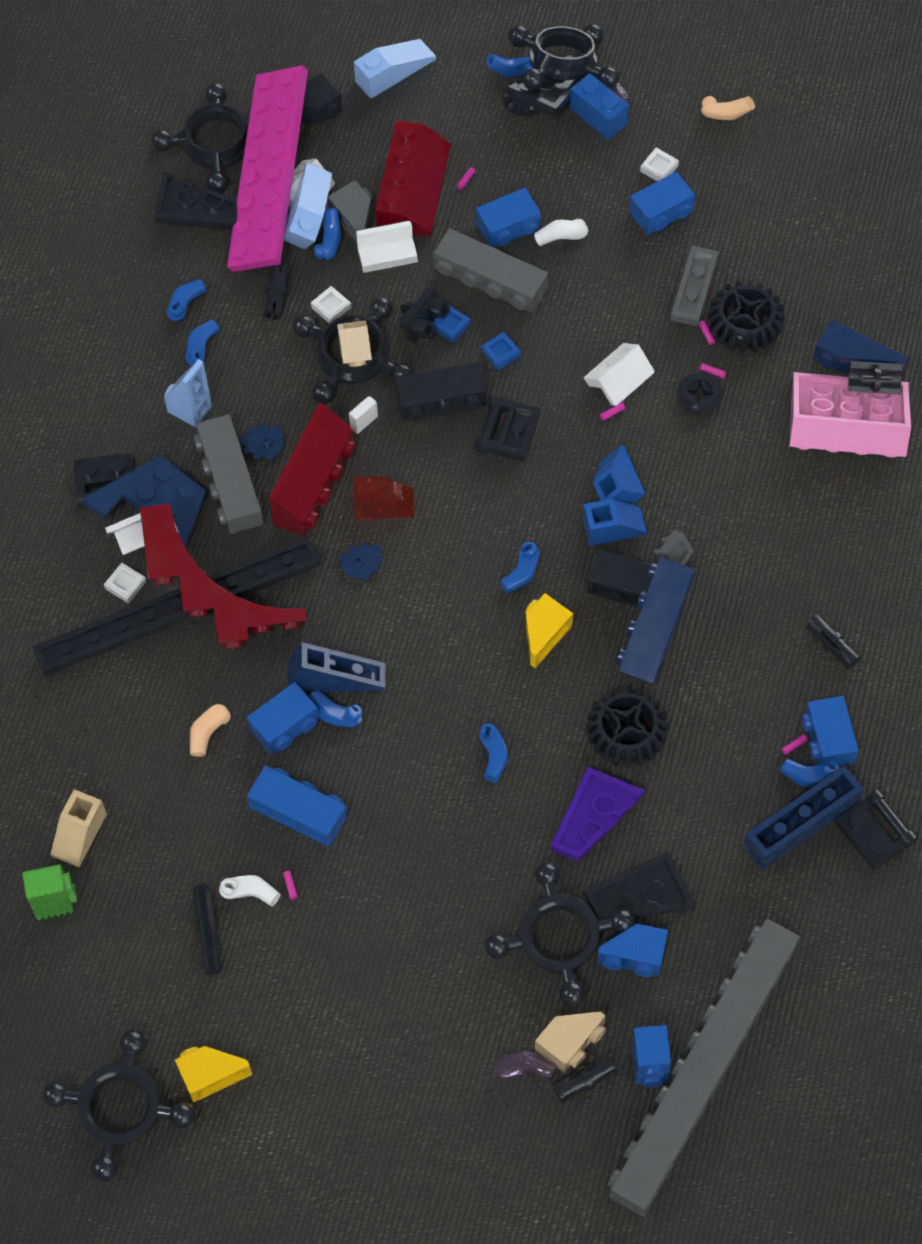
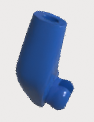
M490 54L486 60L487 67L508 78L521 76L525 71L533 68L529 60L530 57L509 59Z
M337 207L326 208L324 211L323 243L317 244L314 247V253L318 259L325 258V260H330L338 249L341 239V225Z
M201 279L176 288L167 308V316L170 320L181 321L186 315L189 303L207 292Z
M213 319L193 329L188 336L185 359L190 366L198 359L204 362L207 340L220 331L218 324Z
M531 541L523 543L517 567L508 576L500 580V585L506 594L532 581L540 555L535 543Z
M316 690L308 696L317 707L318 717L328 724L355 727L362 721V709L356 704L348 707L337 705L329 700L320 690Z
M486 723L479 731V738L489 755L484 778L489 782L497 783L508 762V750L496 726Z
M788 758L782 765L780 772L799 786L811 788L840 769V766L833 760L821 765L805 766Z

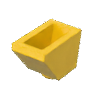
M545 593L538 601L536 599L533 600L525 611L530 665L534 668L541 663L573 625V613Z
M206 1046L199 1049L197 1047L189 1048L180 1054V1058L175 1059L193 1102L199 1101L252 1075L250 1065L246 1059Z

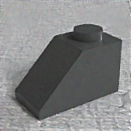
M356 180L329 195L328 205L329 208L337 207L341 227L357 245L356 232L369 229L373 198L367 188H361Z

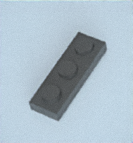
M691 245L671 313V321L698 327L717 263L718 251Z

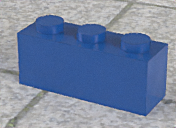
M264 766L247 794L249 808L328 847L331 846L348 817L346 805H344V802L339 797L332 794L326 796L318 792L317 788L309 782H297L280 768L273 770Z

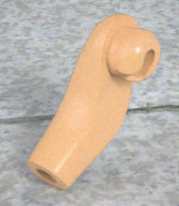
M708 96L702 100L703 107L701 112L704 116L712 119L735 120L753 110L755 105L749 96L725 103H716L717 101L714 97Z
M213 705L192 724L190 729V755L196 757L205 756L211 734L220 725H225L230 721V712L224 705Z

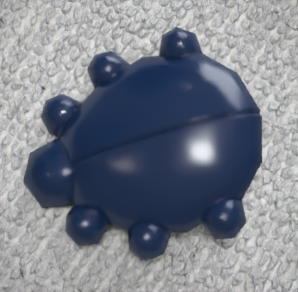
M261 424L256 431L253 428H249L247 430L249 435H243L240 439L241 445L246 446L244 449L245 454L252 452L254 453L253 458L255 460L267 457L268 461H273L274 456L281 452L284 446V438L279 431L280 427L276 425L273 428H266L264 424Z
M364 542L361 548L352 545L347 554H340L339 558L342 560L341 567L345 574L352 578H361L363 581H367L369 579L368 575L371 572L377 573L379 571L377 562L382 563L384 560L383 556L379 555L381 553L380 546L373 545L369 547V544Z

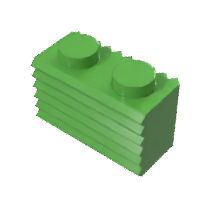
M60 864L23 872L26 898L36 919L40 921L42 918L47 919L49 916L53 918L54 915L59 917L60 914L66 915L67 912L70 914L73 912L72 903L77 902L75 886L71 881L70 873H63Z

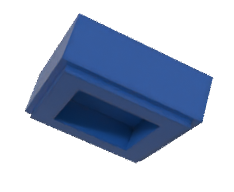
M448 305L450 312L446 318H436L433 321L434 331L454 344L471 325V319Z
M502 332L481 346V352L498 371L521 356L520 349L505 332Z

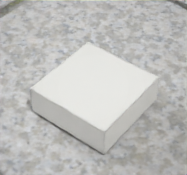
M655 148L641 165L640 172L659 181L675 171L679 160Z
M330 286L311 302V308L330 323L351 308V302Z
M371 396L364 399L349 412L350 427L357 434L378 417L377 402Z
M121 563L105 582L104 587L107 591L129 604L146 583V578Z

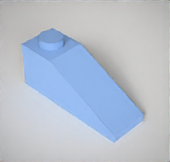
M421 39L375 48L354 61L355 82L372 99L436 60V56Z
M310 163L305 164L287 217L284 241L303 249L308 248L315 242L324 216L332 177L331 172Z
M199 359L175 384H171L168 387L164 396L167 412L196 427V423L201 422L212 407L204 363Z

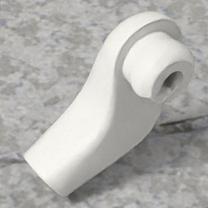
M575 219L573 221L555 220L537 231L534 235L538 245L542 246L559 239H582L588 234V227L582 219Z
M256 875L225 878L219 887L220 894L226 899L253 896L271 907L277 903L281 896L278 891Z

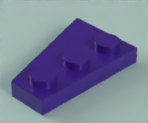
M588 767L551 844V850L580 862L644 796L645 790Z

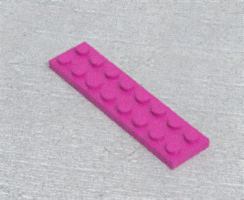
M303 65L256 75L237 198L238 217L237 222L233 225L227 267L232 272L280 265L308 75V70Z

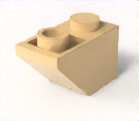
M366 321L338 324L339 347L343 364L349 363V366L355 367L365 365L366 360H372Z
M75 789L73 790L59 818L51 850L52 857L80 867L107 815L102 800Z
M602 1012L555 1016L535 1040V1051L564 1073L571 1066L577 1068L586 1056V1052H584L590 1042L596 1044L605 1033L606 1028L603 1026L605 1025L606 1015Z

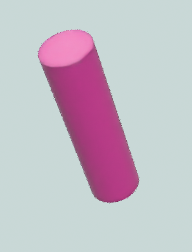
M469 168L457 184L458 189L462 190L475 173L474 168Z
M705 321L699 322V327L709 345L714 344L716 341Z
M703 363L701 364V371L725 378L726 371Z
M620 403L600 414V418L603 421L624 410L625 405Z
M803 734L783 747L781 751L784 755H787L808 741V739Z
M286 871L283 875L290 899L293 900L298 898L291 871Z

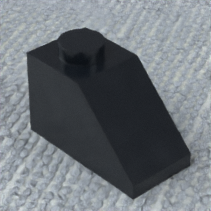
M322 73L306 82L301 122L321 124L328 119L334 118L342 111L341 93Z

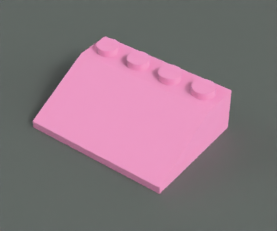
M793 373L790 447H797L802 450L812 448L823 449L829 452H855L859 455L879 454L886 457H906L911 431L908 382H901L900 394L854 392L847 390L848 377Z

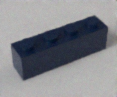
M660 557L658 564L652 563L647 577L648 580H651L648 592L642 591L637 604V608L641 609L637 620H631L626 636L631 637L627 649L621 648L616 664L620 665V673L655 685L696 573L695 569Z
M843 766L746 833L743 848L763 871L860 802L864 788L848 769Z

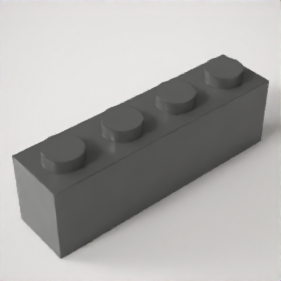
M449 228L433 253L434 269L442 275L452 276L462 281L468 287H476L486 292L492 298H500L511 303L513 307L519 310L533 313L548 289V272Z
M227 414L196 423L198 435H194L193 438L197 452L203 451L205 459L201 460L205 476L211 475L213 483L209 484L213 501L219 499L221 507L216 509L220 524H227L229 534L263 525L261 509L230 415Z

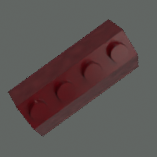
M396 120L375 212L377 227L410 221L412 234L431 237L451 143L423 123Z
M319 403L269 496L273 524L303 537H306L310 528L314 529L316 527L321 506L327 505L332 494V485L335 481L338 482L344 472L343 464L347 457L351 458L356 449L353 429L322 403Z

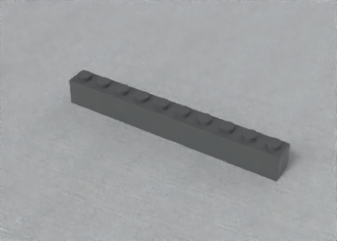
M767 918L762 927L758 925L754 927L748 939V942L751 943L747 953L740 952L733 965V968L736 969L732 979L726 977L717 993L722 997L716 1006L710 1004L702 1019L706 1024L701 1033L698 1031L693 1033L687 1045V1048L691 1051L685 1060L681 1057L679 1058L671 1075L675 1076L670 1087L664 1085L658 1094L655 1102L660 1105L654 1115L648 1112L640 1126L643 1134L639 1141L632 1140L624 1154V1158L628 1159L622 1170L616 1168L607 1184L611 1187L610 1199L641 1217H645L794 954L800 940L799 935Z

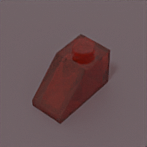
M384 476L353 478L356 520L414 517L412 488Z

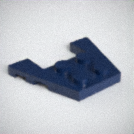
M158 456L86 496L83 504L103 520L122 499L138 511H140V507L170 504L178 534L185 547L206 490L162 456Z

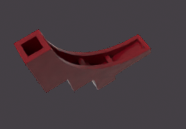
M170 504L140 507L149 582L155 581L156 586L173 584V579L179 578L183 613H190V618L208 616V610H213L217 645L224 644L225 650L243 647L242 642L248 641L247 629H252L253 634L271 632L270 626L282 625L283 630L301 628L300 623L307 620L305 608L280 609L257 605L236 597L217 585L197 566L185 549L176 530Z

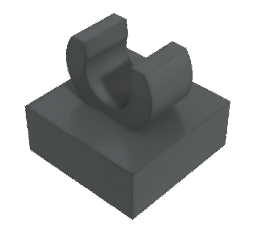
M673 530L669 537L661 539L664 545L660 550L654 549L653 551L658 560L662 557L682 565L686 564L694 552L683 532Z

